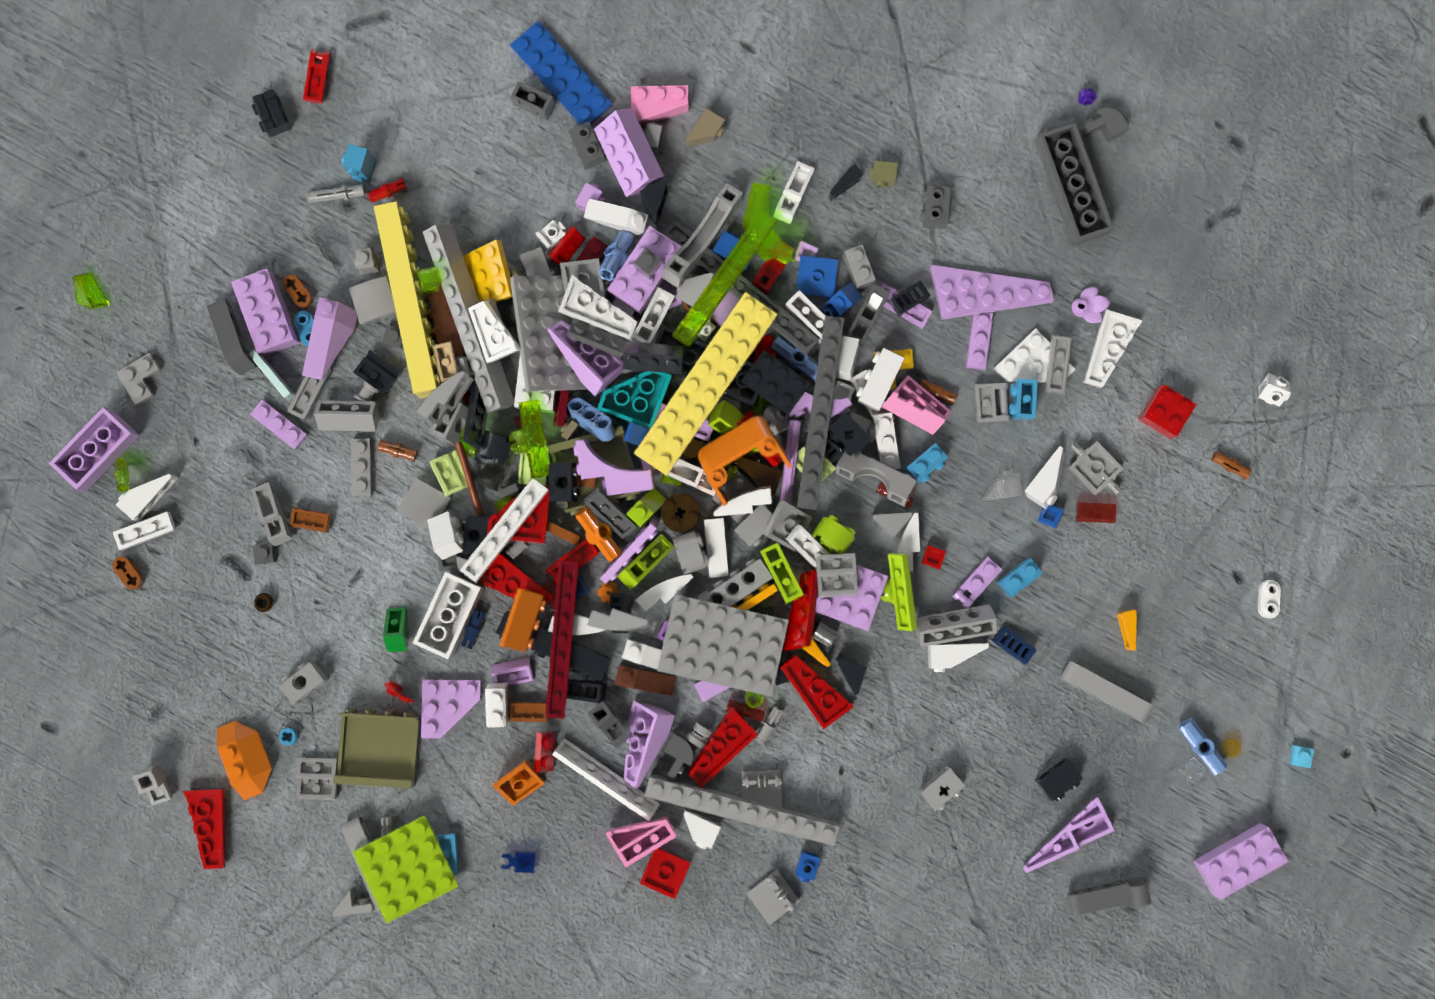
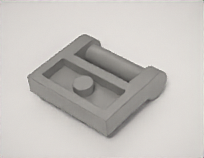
M1008 383L974 385L976 423L1011 421V415L1008 413ZM995 390H999L1001 415L996 416Z

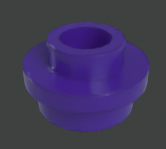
M1091 88L1082 90L1079 93L1078 103L1084 106L1093 104L1097 99V93Z

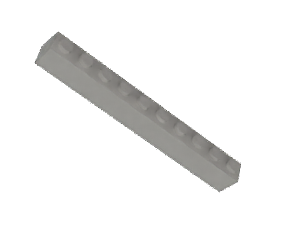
M451 224L434 225L423 231V235L486 412L491 413L504 410L514 405V399L500 360L492 363L486 362L468 308L478 304L479 300Z
M652 773L645 793V797L835 846L839 831V824L835 821L763 804L705 787L701 788L694 784Z

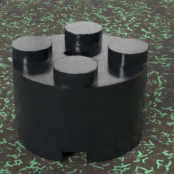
M485 430L483 447L476 449V456L486 460H493L494 458L495 463L510 466L514 461L520 441Z

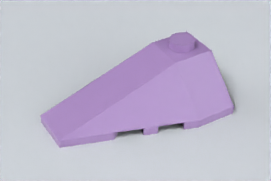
M319 297L302 376L319 380L324 378L340 350L343 349L344 344L355 330L358 318L356 310L340 302Z
M561 320L550 327L548 332L581 383L596 396L624 371L623 361L617 356L567 337L570 325Z
M637 700L633 701L628 718V725H631V737L627 739L629 754L625 757L624 780L635 788H639L668 737L675 716L663 708Z

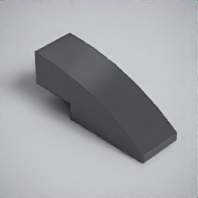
M873 284L846 336L859 339L860 346L862 347L891 292Z

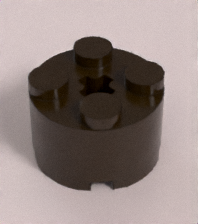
M675 494L663 503L661 517L666 527L671 531L686 533L697 525L700 518V510L697 502L689 495ZM680 508L682 511H686L682 519L679 516H675Z

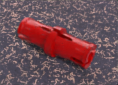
M400 178L389 184L384 183L382 187L368 191L367 195L370 202L374 203L385 197L391 198L393 194L406 190L407 187L403 178Z

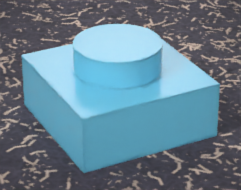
M1292 745L1289 764L1311 768L1314 749Z

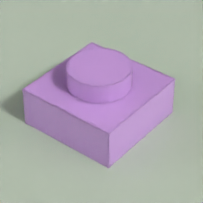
M801 240L793 259L800 261V255L815 256L818 248Z

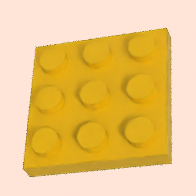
M494 240L463 256L479 303L488 299H495L496 304L513 297L511 276L501 240Z

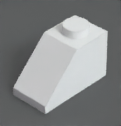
M685 808L684 817L693 841L696 842L695 845L702 849L707 847L711 849L721 824Z

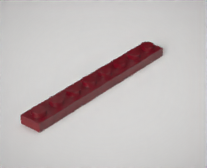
M559 561L545 710L546 718L565 719L579 562Z

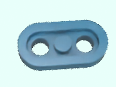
M300 311L295 315L294 323L302 343L308 347V336L311 335L314 316L307 311ZM303 317H306L305 323H301Z

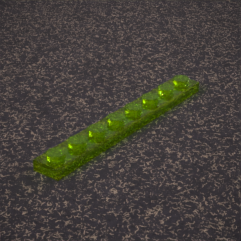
M762 211L757 214L672 334L676 340L690 347L777 224L776 219Z

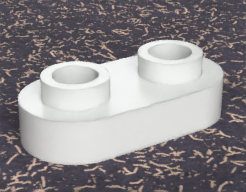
M1265 580L1259 586L1258 612L1264 618H1275L1280 612L1281 587L1278 582ZM1270 586L1274 589L1272 593L1269 592ZM1270 605L1273 608L1272 612L1268 611Z

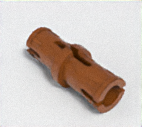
M922 379L920 386L936 399L938 398L951 405L955 403V398H957L958 394L942 388L943 386L940 384L937 386L925 379Z
M380 439L377 446V451L415 462L418 455V450Z
M1219 450L1211 458L1212 462L1221 465L1227 472H1233L1245 480L1252 472L1251 468L1237 462L1238 460L1234 457H1228Z

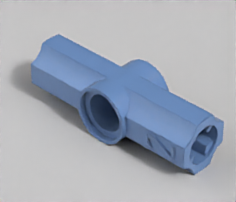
M620 231L614 242L604 251L606 257L599 269V276L602 279L614 280L620 267L628 259L627 253L634 242V236L631 232Z
M782 335L778 336L770 349L785 359L791 368L799 370L815 382L818 362L810 356H806ZM794 356H800L803 361H796Z
M1193 718L1183 721L1178 729L1211 773L1217 775L1226 770L1227 763L1215 749L1214 743L1206 737ZM1205 742L1206 748L1201 751L1200 744Z

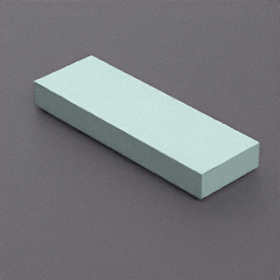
M256 350L249 353L252 360L281 395L288 400L293 399L295 394L267 360L258 354Z

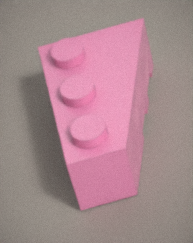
M908 375L882 405L883 408L932 435L952 413L951 410Z

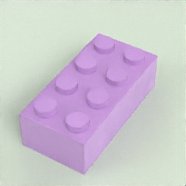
M632 108L615 110L594 129L626 198L640 195L641 190L664 177Z
M649 226L607 289L609 295L619 299L641 315L664 280L662 278L664 266L682 246ZM645 248L649 249L662 261V266L650 280L634 266V261Z
M264 269L231 282L258 354L267 356L299 344L297 334L273 272L269 269Z
M102 407L49 464L76 490L87 491L140 435L113 410Z
M1259 823L1195 859L1193 862L1211 894L1222 900L1284 865L1288 860L1270 828Z

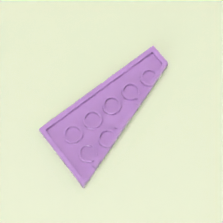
M936 265L930 266L942 320L1047 304L1054 301L1050 282Z

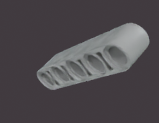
M1072 661L1068 662L1061 676V679L1140 722H1146L1154 707L1150 703Z
M359 816L342 824L341 829L372 902L380 913L381 911L353 855V851L373 841L363 818Z

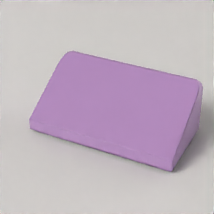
M530 658L492 665L494 683H508V686L534 681Z

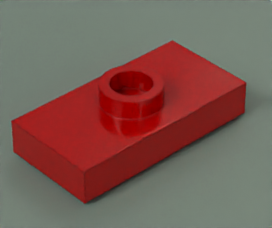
M572 226L548 256L560 267V263L568 262L586 239Z

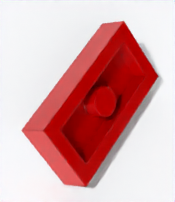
M536 732L535 772L553 771L555 732Z

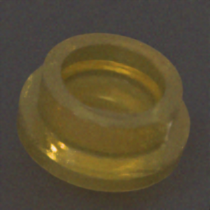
M1228 738L1222 743L1221 749L1225 756L1235 758L1240 755L1242 746L1238 740Z

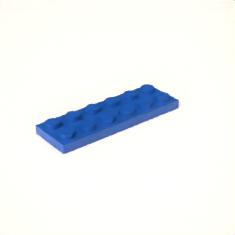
M539 21L510 44L512 50L579 125L587 122L591 125L612 107L609 99Z

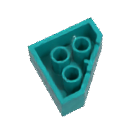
M642 371L604 389L597 410L651 429L672 373Z

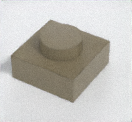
M573 420L570 423L567 422L561 429V432H563L561 436L567 441L571 440L580 426Z

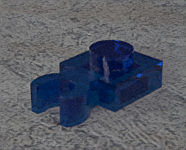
M516 851L515 857L509 853L502 854L501 858L509 860V864L501 865L502 869H509L511 866H515L514 872H535L536 852Z

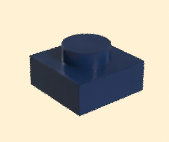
M582 576L578 577L576 600L591 593Z

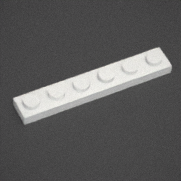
M532 478L460 571L477 583L549 490Z
M565 738L553 753L554 757L648 821L660 805L654 799L645 797V793L627 783L619 775Z

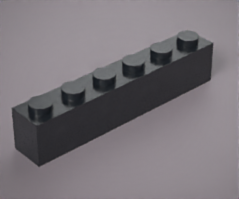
M508 611L504 613L496 630V633L500 635V639H502L510 615ZM541 626L533 632L532 637L535 640L531 649L535 651V655L541 658H545V656L550 658L553 632H549L548 629ZM572 641L570 671L576 674H580V672L587 674L586 678L594 682L602 681L612 658Z

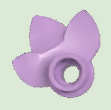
M1090 287L1082 291L1080 298L1072 303L1071 309L1074 315L1084 317L1087 322L1099 323L1102 322L1100 312L1106 310L1111 302L1106 297L1098 295L1097 287ZM1078 305H1084L1085 308L1080 309L1078 308Z

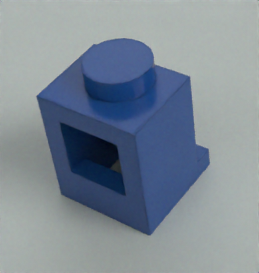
M804 850L800 851L795 869V875L798 876V880L807 883L810 880H815L821 860L820 855ZM806 865L811 866V870L808 872L804 870Z

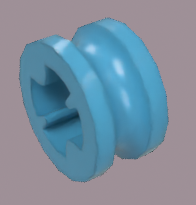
M285 728L279 734V740L285 746L293 745L299 739V733L294 728ZM292 733L293 737H290L292 740H286L285 737L287 735L285 734Z

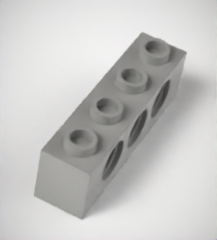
M753 558L745 564L747 568L742 571L738 568L729 575L731 578L728 581L724 582L722 579L713 585L715 588L713 591L708 593L706 590L697 597L699 600L713 603L712 596L719 593L723 596V601L720 605L731 607L773 577L761 559L756 561ZM746 572L754 574L755 579L752 583L745 582L744 574ZM730 583L738 584L739 590L736 594L729 593L728 585Z
M990 604L916 618L917 630H915L921 647L997 633L996 616Z

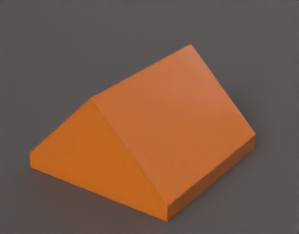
M527 759L492 785L514 806L544 785L545 782L539 773L534 771V766Z

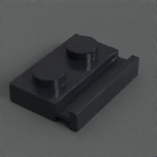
M370 350L353 371V373L384 395L387 394L398 376L401 375V372Z

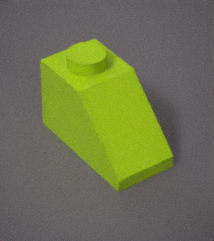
M654 488L643 496L629 510L627 515L642 528L663 506L666 499Z

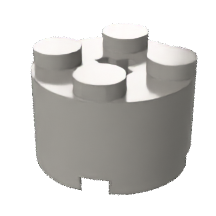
M692 531L672 538L684 575L704 569L709 565L704 550H700L703 544L698 532Z

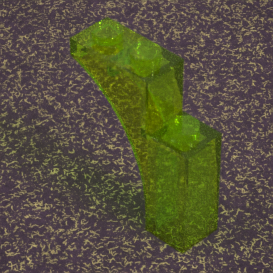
M752 182L742 223L744 231L751 236L759 234L755 251L761 259H777L781 263L795 262L796 253L794 248L784 243L772 227L770 206L773 190L771 185Z

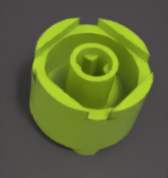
M832 515L829 518L823 517L811 536L829 554L832 555L834 552L845 554L855 540L854 534L856 532L848 526L844 527L839 524L840 521Z

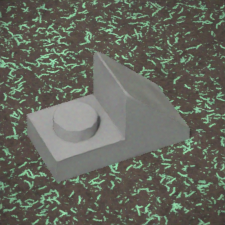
M353 887L335 909L333 917L372 912L376 908L369 898H361L356 902L355 887Z

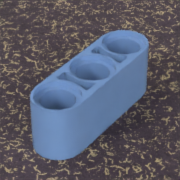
M575 398L569 402L568 408L574 422L602 441L613 439L615 431L611 419L581 398Z

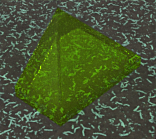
M91 272L73 276L76 304L90 310L109 306L107 298Z

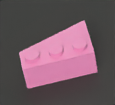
M688 85L631 86V108L640 126H645L648 122H656L665 118L669 119L689 112Z
M664 816L649 821L607 829L606 835L624 866L627 867L675 838L677 832L669 818Z

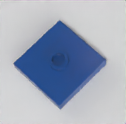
M800 255L796 293L800 290L804 295L832 298L834 296L838 259Z

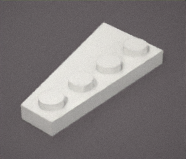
M571 275L558 312L630 341L637 321Z
M1107 309L1104 310L1083 383L1099 388L1105 385L1116 363L1143 320Z

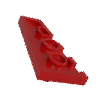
M501 552L478 580V582L485 584V586L514 599L518 589H526L545 595L546 606L554 597Z
M816 570L801 573L798 584L804 595L793 600L782 648L784 651L811 646L818 592Z
M793 655L779 666L822 729L828 727L854 707L796 655Z
M731 706L687 773L702 788L758 735L757 732Z
M225 789L183 791L184 797L187 798L189 815L192 817L193 831L197 836V846L203 869L225 868Z

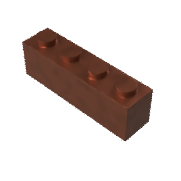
M440 281L426 284L427 290L424 293L426 301L430 302L431 309H428L430 320L434 322V327H432L434 339L437 338L438 344L451 341L455 357L461 355L467 357Z

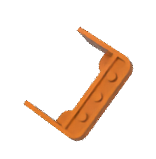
M753 416L704 445L699 450L698 459L709 483L723 506L728 505V497L721 488L727 480V473L723 466L757 447L759 452L766 457L779 453L787 468L792 467L789 457L768 422L762 416Z

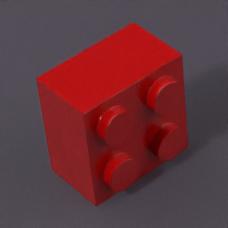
M1163 384L1155 389L1138 420L1167 438L1173 439L1178 437L1197 404Z

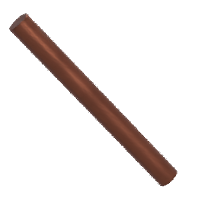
M456 442L455 446L476 516H482L484 512L463 442Z

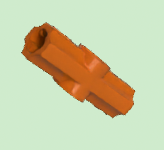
M588 506L575 514L576 519L586 531L587 541L592 545L596 544L608 562L613 561L622 553L611 538L610 527L605 523H600Z

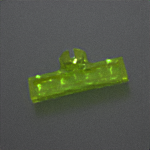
M539 399L518 402L522 429L510 434L509 442L515 440L518 442L517 444L510 445V448L515 454H527L531 479L549 476L550 461Z

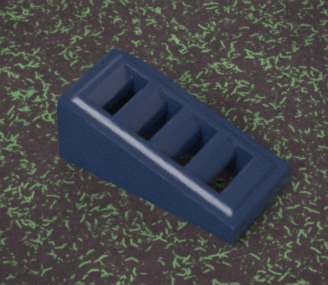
M1005 626L1001 628L992 640L993 643L1023 665H1026L1037 651V649ZM1007 633L1009 636L1002 644L1000 641ZM1012 638L1015 639L1011 647L1008 648L1007 645L1010 643ZM1020 643L1021 647L1019 648V650L1016 653L1013 652L1017 645ZM1025 648H1027L1028 651L1026 652L1024 657H1020Z

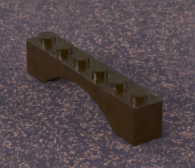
M701 438L693 439L680 457V460L687 462L698 459L700 448L708 444V441ZM744 455L730 462L744 471L756 488L771 486L772 494L775 495L783 474L782 471H779L780 467H773L771 464L768 467L763 465L761 460L753 457L749 460L744 458Z

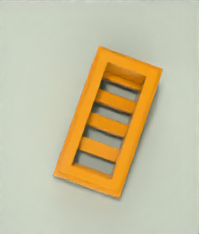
M1136 609L1118 612L1117 617L1125 649L1130 651L1136 650Z
M813 638L811 646L803 647L805 651L827 667L831 665Z

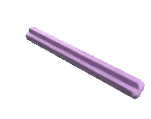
M798 420L789 421L786 454L791 461L792 467L788 469L784 463L780 500L790 505L800 432V421Z

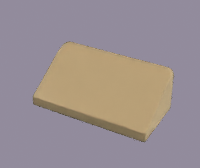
M451 341L432 345L441 384L458 374Z

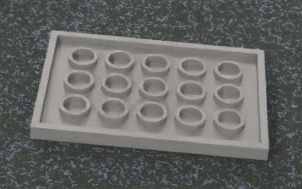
M512 276L510 281L526 392L587 389L581 383L548 332V329L562 320L570 325L573 319L558 312L565 294L562 276Z
M675 594L657 671L772 697L789 620Z

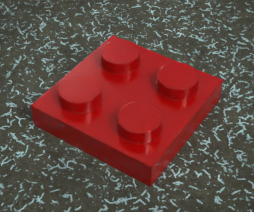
M658 847L653 851L639 884L675 899L691 862Z

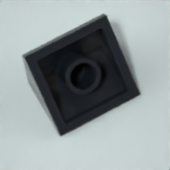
M662 179L640 191L641 201L654 225L657 226L669 191L667 179Z

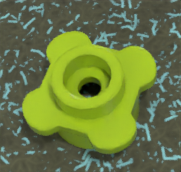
M732 463L723 466L727 473L726 482L733 479L738 470L736 466L733 467Z

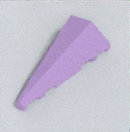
M1098 797L1090 802L1023 866L1026 873L1080 849V846L1115 831Z

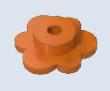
M614 582L609 584L603 583L602 587L597 590L601 601H608L609 603L611 593H620L617 590V584Z

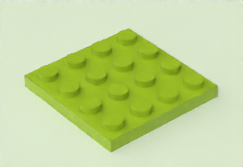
M426 815L353 851V855L386 924L459 887Z

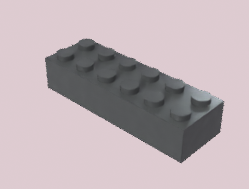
M1076 122L1039 134L1035 144L1072 247L1108 235L1114 230Z

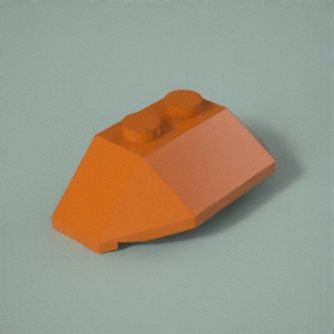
M238 721L218 727L217 749L233 788L244 800L264 793L272 771V765L259 732Z

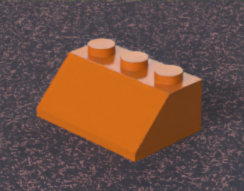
M526 589L517 590L499 646L527 652L528 648H532L535 640L532 635L534 630L539 628L541 619H538L540 611H544L547 603L544 600L545 595Z

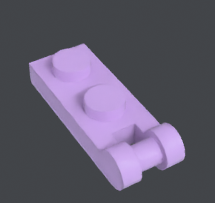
M986 557L954 592L952 597L963 603L962 606L965 609L969 608L1002 569L989 557ZM965 590L971 594L968 598L963 594Z

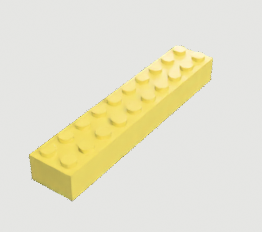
M397 202L374 206L413 394L421 399L427 398L441 383L432 345H436V342L431 338L432 324L427 319L429 308L427 303L424 304L423 296H425V290L419 281V278L422 277L421 271L415 262L418 259L415 248H412L411 244L414 238L412 231L408 229L407 223H410L409 215Z
M745 292L634 454L668 476L775 321L777 314Z

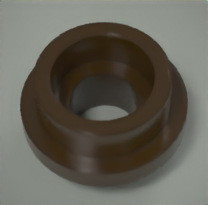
M260 593L254 599V606L260 612H268L274 605L273 597L268 593ZM263 599L267 600L266 606L262 605Z

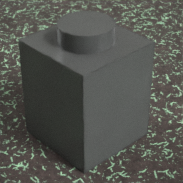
M645 248L634 261V266L650 280L662 266V261L649 249Z

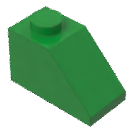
M406 607L387 609L383 631L387 652L407 651L409 632Z

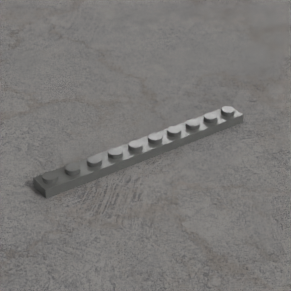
M676 221L663 232V235L680 246H683L692 236L690 232ZM709 248L696 263L706 273L718 275L716 281L738 300L746 292L774 311L777 317L771 327L806 356L819 343L820 339Z
M825 316L797 503L798 508L817 509L844 318Z

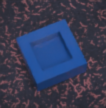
M1049 505L1047 509L1043 508L1038 522L1057 529L1064 510Z

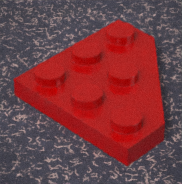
M549 491L510 541L545 544L550 507ZM517 496L498 513L489 518L487 535L513 504Z

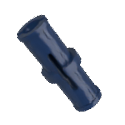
M474 609L470 624L466 626L467 631L461 646L465 647L469 640L467 648H473L477 634L481 632L480 627L486 615L485 612L482 611L479 618H477L480 610Z

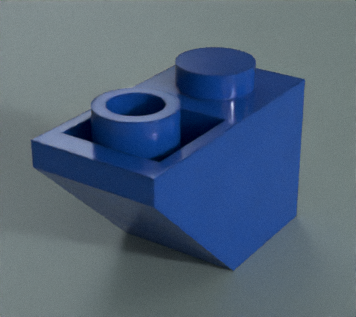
M850 283L840 289L819 310L825 316L840 318L853 308L863 296Z

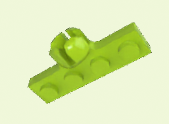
M906 553L888 554L891 579H887L883 589L885 594H881L880 599L894 604L898 630H917L908 555Z

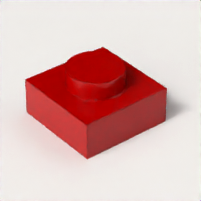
M927 545L921 564L940 570L946 551Z

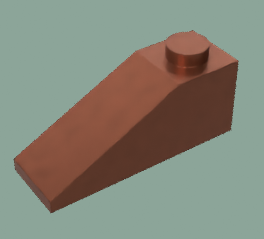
M620 664L615 685L672 696L676 676Z

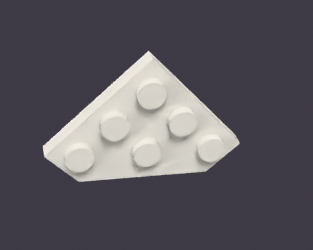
M1034 329L994 370L1006 382H1014L1017 379L1038 380L1037 383H1046L1050 351L1049 341L1037 329ZM1070 363L1068 365L1067 377L1076 370Z

